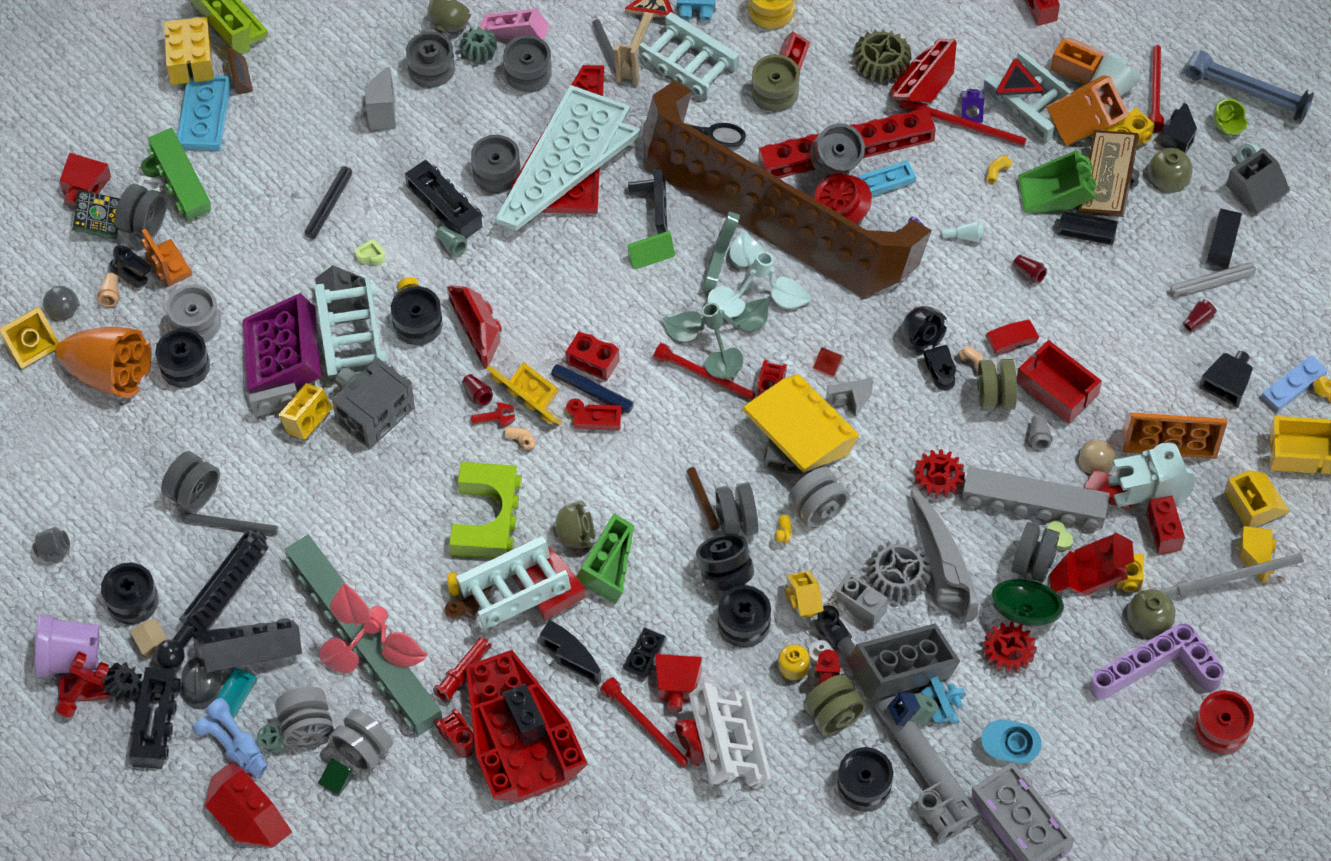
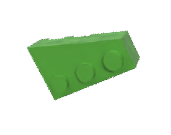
M615 513L608 521L576 575L581 584L614 604L617 603L623 594L627 560L634 531L633 524Z

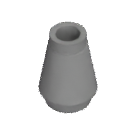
M1035 415L1031 419L1029 443L1036 450H1045L1050 447L1053 438L1043 415Z

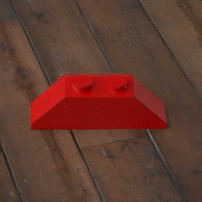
M938 38L934 45L926 48L911 62L906 72L891 87L893 99L932 102L954 74L956 40Z
M450 285L447 287L448 300L483 368L486 369L490 365L500 343L499 332L502 331L498 319H493L491 305L488 301L484 302L481 294L468 287Z
M230 762L211 777L205 808L235 842L273 848L292 833V830L274 803L241 767Z

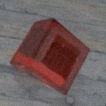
M821 347L813 368L835 377L845 356Z

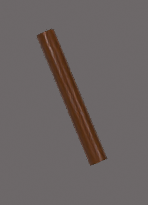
M691 467L687 470V474L710 529L715 531L720 528V525L695 467Z

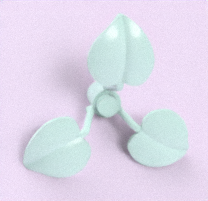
M746 231L742 232L734 240L730 248L729 257L737 267L745 268L748 266L752 269L749 277L736 295L731 288L718 286L715 287V290L712 289L708 296V303L718 304L720 310L723 309L728 317L735 318L741 315L745 309V302L739 297L743 294L754 276L763 278L769 275L770 286L774 288L771 292V298L778 306L785 309H795L812 300L810 294L793 279L779 277L774 282V269L771 268L774 262L773 256L765 252L762 246L754 241Z

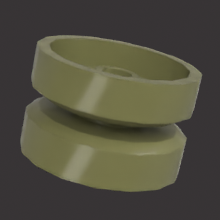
M777 54L765 56L757 61L752 71L751 93L753 100L758 106L770 111H781L794 105L799 95L800 71L798 65L792 59Z
M1001 359L997 365V372L992 360L979 361L977 390L981 411H994L997 406V399L1002 410H1015L1017 403V380L1013 359Z
M837 675L822 682L803 701V708L811 718H816L815 725L824 736L833 735L846 729L867 708V703L858 692H854L855 686L846 675Z

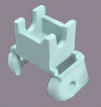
M1169 442L1156 445L1154 449L1144 451L1140 455L1113 460V465L1118 470L1116 475L1108 477L1110 486L1121 484L1123 491L1128 490L1114 495L1117 507L1141 502L1149 504L1150 499L1173 496L1175 505L1179 506L1189 497L1195 484L1194 474L1191 469L1185 468L1176 444ZM1171 455L1172 459L1168 460L1164 456ZM1148 457H1150L1154 466L1152 468H1150L1149 462L1147 460Z

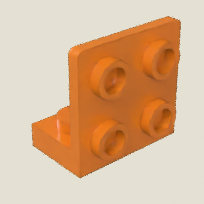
M146 229L142 230L144 239L141 240V243L146 251L144 253L150 265L154 263L156 267L154 270L160 281L164 280L167 286L170 287L192 276L191 269L172 239L156 245Z

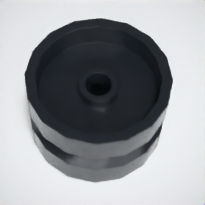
M412 286L399 291L393 297L390 305L394 332L400 340L411 345H423L433 341L441 333L443 327L440 299L435 292L426 287Z
M178 328L167 332L156 344L155 355L162 377L168 384L177 388H189L199 384L206 378L210 371V359L204 339L198 332L191 329Z
M738 534L717 535L707 539L696 550V558L701 568L702 580L708 589L727 591L735 586L746 584L754 576V565L750 557L749 546L743 536Z
M133 562L121 563L112 567L105 574L101 582V594L110 616L117 622L127 625L139 624L148 620L155 613L159 604V594L150 571L143 565Z
M741 585L735 586L723 594L718 605L717 621L719 633L723 639L733 646L747 648L761 643L766 638L771 625L770 600L763 591L753 586Z
M869 747L856 748L847 753L840 762L837 781L838 793L843 802L852 809L863 812L873 811L883 806L889 799L892 789L894 771L891 761L884 753Z

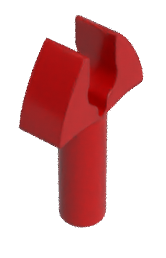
M497 402V409L494 412L471 415L470 420L472 424L497 421L500 423L501 429L515 421V414L503 416L505 413H514V407L506 403Z

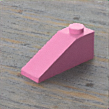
M535 8L486 14L480 28L481 30L488 28L489 32H493L495 37L506 40H513L514 38L527 35L544 40L550 25L539 10Z

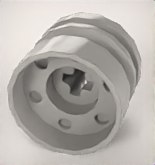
M308 686L292 689L278 697L274 703L278 720L281 723L280 729L283 734V741L289 748L302 749L319 745L327 741L329 735L334 731L331 715L327 712L329 708L325 692L319 687Z

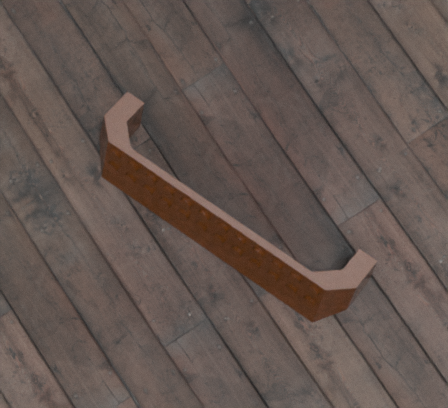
M674 80L653 94L643 129L644 167L653 172V170L662 169L665 180L727 216L729 211L739 214L738 223L863 298L900 282L920 265L932 231L931 229L913 219L898 232L866 230L684 123L693 90Z

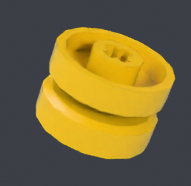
M748 0L749 16L760 27L767 29L783 27L792 20L795 14V0Z

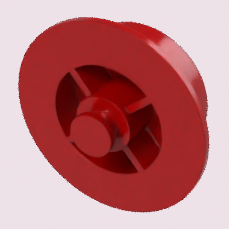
M834 174L825 178L818 185L813 199L858 224L867 215L871 207L872 194L869 186L862 179L846 174Z

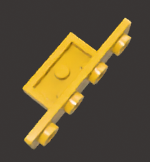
M525 362L521 364L511 379L498 369L490 365L487 366L486 369L492 373L490 378L500 385L502 382L508 386L506 390L516 398L519 395L524 398L523 404L533 411L539 410L542 413L540 417L547 423L552 424L555 422L561 425L563 421L547 409L560 391L553 383Z

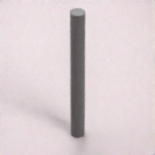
M186 512L183 518L184 522L244 531H261L262 533L277 535L278 526Z

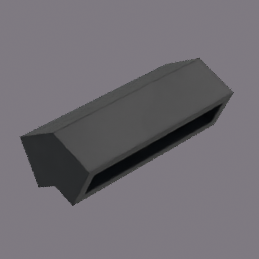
M1062 210L1057 235L1113 245L1118 221Z

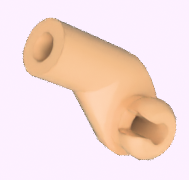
M970 346L963 347V350L958 352L959 358L964 362L970 359L974 363L978 374V364L980 360H984L983 355Z
M506 427L505 438L517 439L522 448L530 450L535 446V439L528 429Z

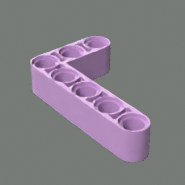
M1181 623L1098 669L1093 675L1090 691L1098 699L1108 698L1178 657L1204 690L1214 691L1221 684L1224 668L1195 629L1187 623ZM1183 636L1187 640H1181L1178 637ZM1158 648H1165L1167 652H1162ZM1192 655H1198L1202 659H1196ZM1138 659H1144L1148 663H1141ZM1123 670L1126 671L1128 674L1122 675L1118 671ZM1207 674H1213L1216 678H1210ZM1097 682H1105L1107 686H1101Z

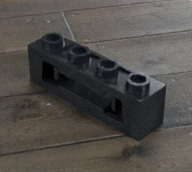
M425 159L405 173L406 186L448 229L463 235L467 239L483 228V215L480 209L476 206L473 207L466 195L462 192L459 193L452 181L448 178L445 179L441 175L436 165H431ZM433 185L437 188V193L454 209V215L451 213V208L436 194Z
M145 667L129 754L133 767L163 769L164 760H168L169 746L167 745L168 737H172L173 733L171 717L176 714L177 710L175 694L180 692L181 680L177 678L175 669ZM152 694L154 695V700H160L155 725L156 742L153 736L149 735L154 708Z

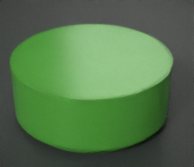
M150 156L145 158L141 163L143 174L147 177L159 176L153 159Z

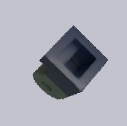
M899 692L888 705L896 726H905L908 721H915L918 724L925 725L938 711V705L931 697L914 693Z

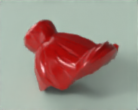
M695 719L675 722L674 725L678 739L683 748L687 750L685 756L689 757L693 765L699 767V763L704 762L705 757Z

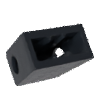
M1238 351L1235 357L1228 353H1223L1202 375L1199 388L1239 408L1253 367L1247 364L1250 356L1244 351Z

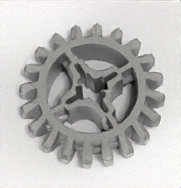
M899 539L895 545L888 541L886 547L880 544L878 551L873 550L871 558L867 561L866 574L868 576V583L872 584V588L884 596L888 595L889 602L893 597L897 598L899 603L903 597L908 602L911 600V595L918 598L920 591L924 592L926 584L930 582L931 567L929 566V558H925L924 551L918 552L917 544L911 548L908 541L905 545L900 544ZM890 560V564L885 566V569L880 570L882 564ZM918 572V575L912 581L907 582L908 577Z

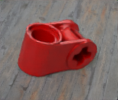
M764 359L758 380L757 397L785 379L787 364L778 365Z
M454 708L451 710V714L442 720H435L434 724L440 735L449 743L458 756L469 757L475 752L474 733L466 724L460 712ZM462 740H468L465 744L459 743Z

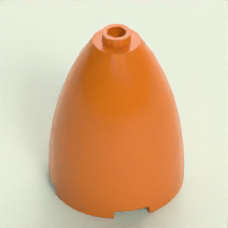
M99 327L83 330L61 340L55 348L57 360L75 378L96 390L123 398L133 397L140 391L138 384L143 375H149L152 359L150 342L145 341L142 335L143 331L125 327Z

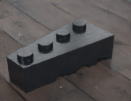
M289 618L279 619L271 623H257L254 625L192 632L196 660L206 673L302 654L299 626L294 620Z

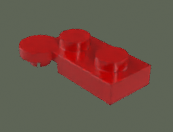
M576 398L569 400L566 404L567 413L574 416V429H621L622 406L588 404L584 407L583 401Z

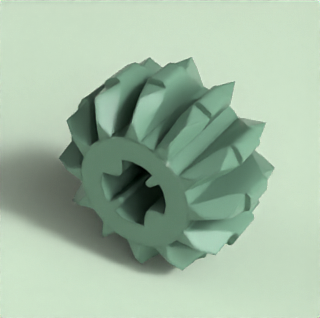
M479 26L476 30L470 28L469 33L463 32L460 47L462 48V54L464 57H468L470 62L476 59L479 64L482 59L488 61L489 57H494L497 41L493 32H489L488 28L481 30Z

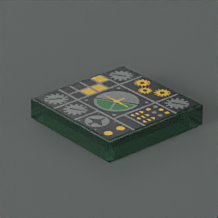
M77 190L71 231L116 240L118 229L115 224V214L120 198Z

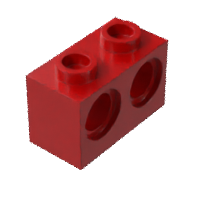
M580 331L577 332L565 352L567 365L606 382L620 361L619 348L610 342L605 343L596 339L591 334H584Z
M1173 496L1150 499L1146 515L1157 553L1165 554L1181 551L1185 535Z

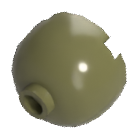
M430 0L427 8L429 21L434 25L433 29L442 34L460 31L466 26L471 17V14H469L470 10L457 0Z
M1165 148L1157 152L1150 160L1147 177L1149 182L1159 187L1158 190L1161 192L1176 193L1182 191L1191 182L1193 166L1190 158L1183 151L1176 148Z
M582 500L562 507L556 516L555 524H553L555 537H559L561 543L571 549H584L594 545V543L590 542V537L592 539L595 538L593 519L590 512L585 513L583 507L587 505Z
M1154 589L1143 590L1136 594L1129 603L1126 619L1128 626L1135 634L1147 636V639H1153L1172 628L1175 622L1176 610L1173 601L1165 593Z

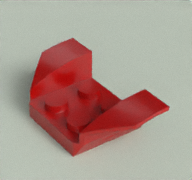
M1115 532L1112 535L1080 547L1074 552L1069 551L1050 573L1051 589L1059 593L1069 588L1078 594L1089 595L1128 579L1126 565L1135 562L1133 541Z

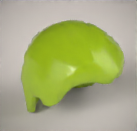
M1223 99L1214 108L1213 123L1219 131L1225 134H1240L1246 129L1248 124L1245 117L1246 110L1235 99Z

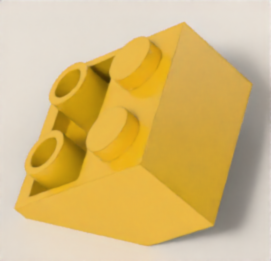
M1248 470L1228 479L1224 494L1244 526L1257 527L1290 512L1266 473Z

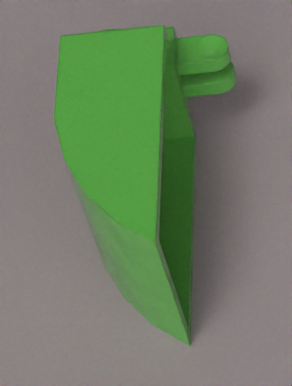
M1075 150L1019 174L1018 179L1024 212H1060L1096 199L1095 189L1097 186L1092 177L1093 165L1089 157Z

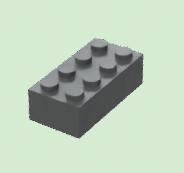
M934 623L856 644L847 663L870 700L932 684L931 679L936 676L940 681L950 679L960 660L937 624Z

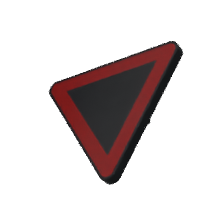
M1016 58L1013 59L996 89V95L1040 94L1044 92L1042 85Z

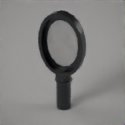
M715 123L710 127L687 124L725 147H737L746 140L745 131L735 124Z

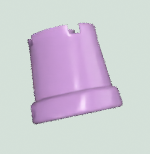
M40 614L37 620L35 638V676L37 678H48L52 674L72 673L69 672L70 664L73 662L78 651L87 654V660L83 667L95 672L99 660L97 658L100 642L99 624L58 620L53 615Z

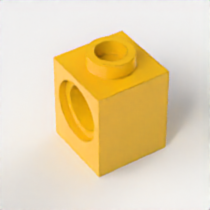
M1134 554L1135 562L1126 565L1127 572H1132L1135 575H1128V579L1118 582L1116 589H1123L1126 592L1141 591L1144 580V554Z

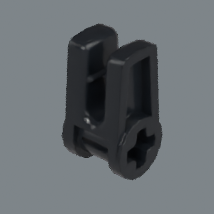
M123 245L116 246L113 249L112 254L114 258L110 262L109 270L137 288L147 284L148 277L145 275L151 271V266L129 247Z

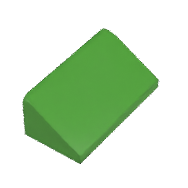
M670 231L627 245L628 259L633 269H639L675 256Z

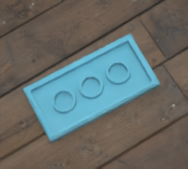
M189 74L190 83H186L177 138L184 150L221 151L232 82L231 76L214 75V80L195 82L193 75Z

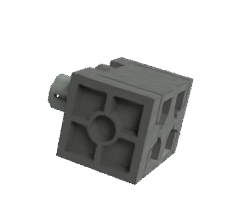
M378 357L366 368L367 371L353 372L349 368L342 369L335 379V384L342 391L332 399L336 423L369 450L415 408L410 379L405 375L401 376L389 362L384 363Z

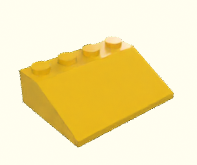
M799 374L781 380L742 408V411L803 473L848 456L860 436Z

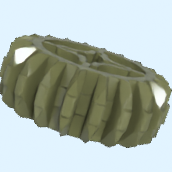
M884 28L881 32L874 29L873 34L866 32L865 37L860 36L859 41L856 42L853 51L854 65L857 67L858 73H863L864 78L870 76L872 82L875 79H879L880 83L886 79L890 83L892 78L898 80L900 75L904 74L906 69L910 67L912 58L911 48L907 44L906 38L901 39L900 33L894 35L893 30L888 33L885 32Z

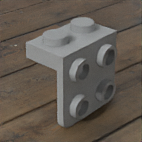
M245 377L244 383L247 390V379ZM295 383L261 392L250 393L247 391L254 417L283 410L297 394Z

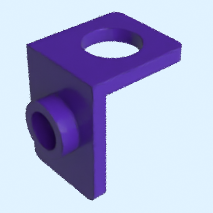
M978 89L962 91V118L978 123L983 122L984 92ZM974 105L978 107L979 114L976 117H969L966 114L969 106Z

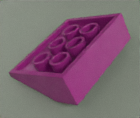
M301 293L243 319L248 392H261L295 383V387H302L306 383L309 384L321 378L316 309Z

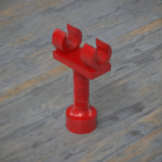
M78 651L73 662L70 664L69 672L79 677L67 698H61L55 710L64 717L72 718L77 710L75 702L87 680L100 686L109 671L108 664L100 662L95 672L83 667L87 660V654Z

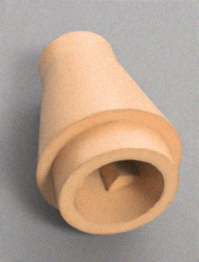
M114 273L105 275L104 281L97 293L98 301L102 306L113 307L120 300L118 276Z

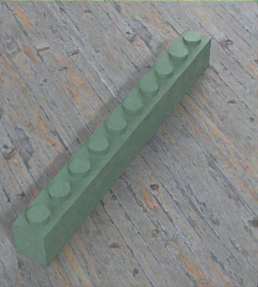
M308 534L284 549L286 554L284 562L291 572L295 570L298 574L297 579L304 589L308 588L310 590V597L314 604L322 606L326 620L330 624L333 622L336 625V632L341 640H347L351 644L364 625L361 623L356 626L354 622L350 624L342 623L332 614L330 603L345 582ZM381 631L375 634L365 632L351 650L363 661L364 664L362 666L369 677L373 675L377 680L375 683L379 691L383 695L386 693L389 696V703L396 713L401 712L404 717L402 720L409 731L414 730L420 736L435 726V720L443 719L441 709L409 667L395 666L383 657L382 650L385 645L381 643Z

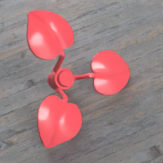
M346 583L342 584L330 603L332 614L342 623L350 624L354 622L356 626L363 623L364 627L349 646L340 638H331L322 645L319 657L326 667L340 673L354 671L358 666L359 659L357 654L351 649H353L365 632L375 634L381 631V643L385 645L382 655L389 663L395 666L411 667L426 658L427 653L421 650L418 644L408 635L402 632H392L386 637L388 626L385 625V622L388 619V612L381 606H373L369 610L367 604Z

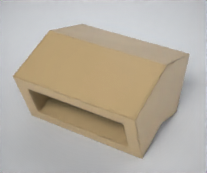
M156 618L142 622L130 631L142 655L148 659L154 656L156 646L162 641L167 640Z

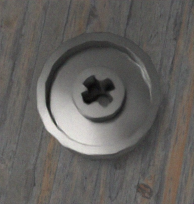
M429 31L415 35L408 42L406 58L408 73L413 82L422 87L433 88L446 84L453 77L455 72L453 45L448 37L442 33Z
M527 35L514 38L506 45L503 52L505 78L509 85L516 90L533 92L542 89L549 83L552 77L551 50L544 40Z
M842 123L829 125L814 139L810 147V159L813 167L826 177L834 174H849L861 162L865 153V144L861 134L852 126Z
M500 134L488 135L477 141L471 150L473 178L478 186L490 192H503L511 188L521 170L519 148L512 139Z
M135 183L129 185L123 192L117 205L115 214L116 228L129 234L134 233L140 238H143L142 230L146 229L151 238H153L158 233L165 218L167 209L166 195L155 190L148 191L147 188Z
M191 451L184 452L173 461L166 471L161 485L162 495L174 502L178 501L181 507L190 512L198 511L210 500L217 488L220 479L219 468L207 461L203 462L201 457Z
M746 482L736 485L734 490L735 500L732 490L728 486L717 487L715 489L716 512L722 535L738 534L739 524L746 536L758 534L757 510L750 483Z
M1027 522L1015 554L1011 572L1024 576L1030 564L1033 563L1032 579L1044 583L1057 553L1060 532L1047 529L1040 542L1038 541L1040 526Z

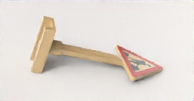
M635 0L625 7L626 13L643 15L631 45H615L614 59L617 83L627 79L633 80V85L638 86L640 81L639 45L642 43L653 17L665 18L670 12L674 14L669 0Z

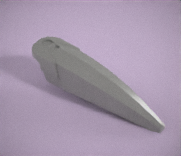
M912 488L910 492L911 504L926 557L930 561L929 566L931 567V578L936 602L940 607L958 613L962 622H972L978 615V601L970 573L967 571L952 535L940 516L918 489Z

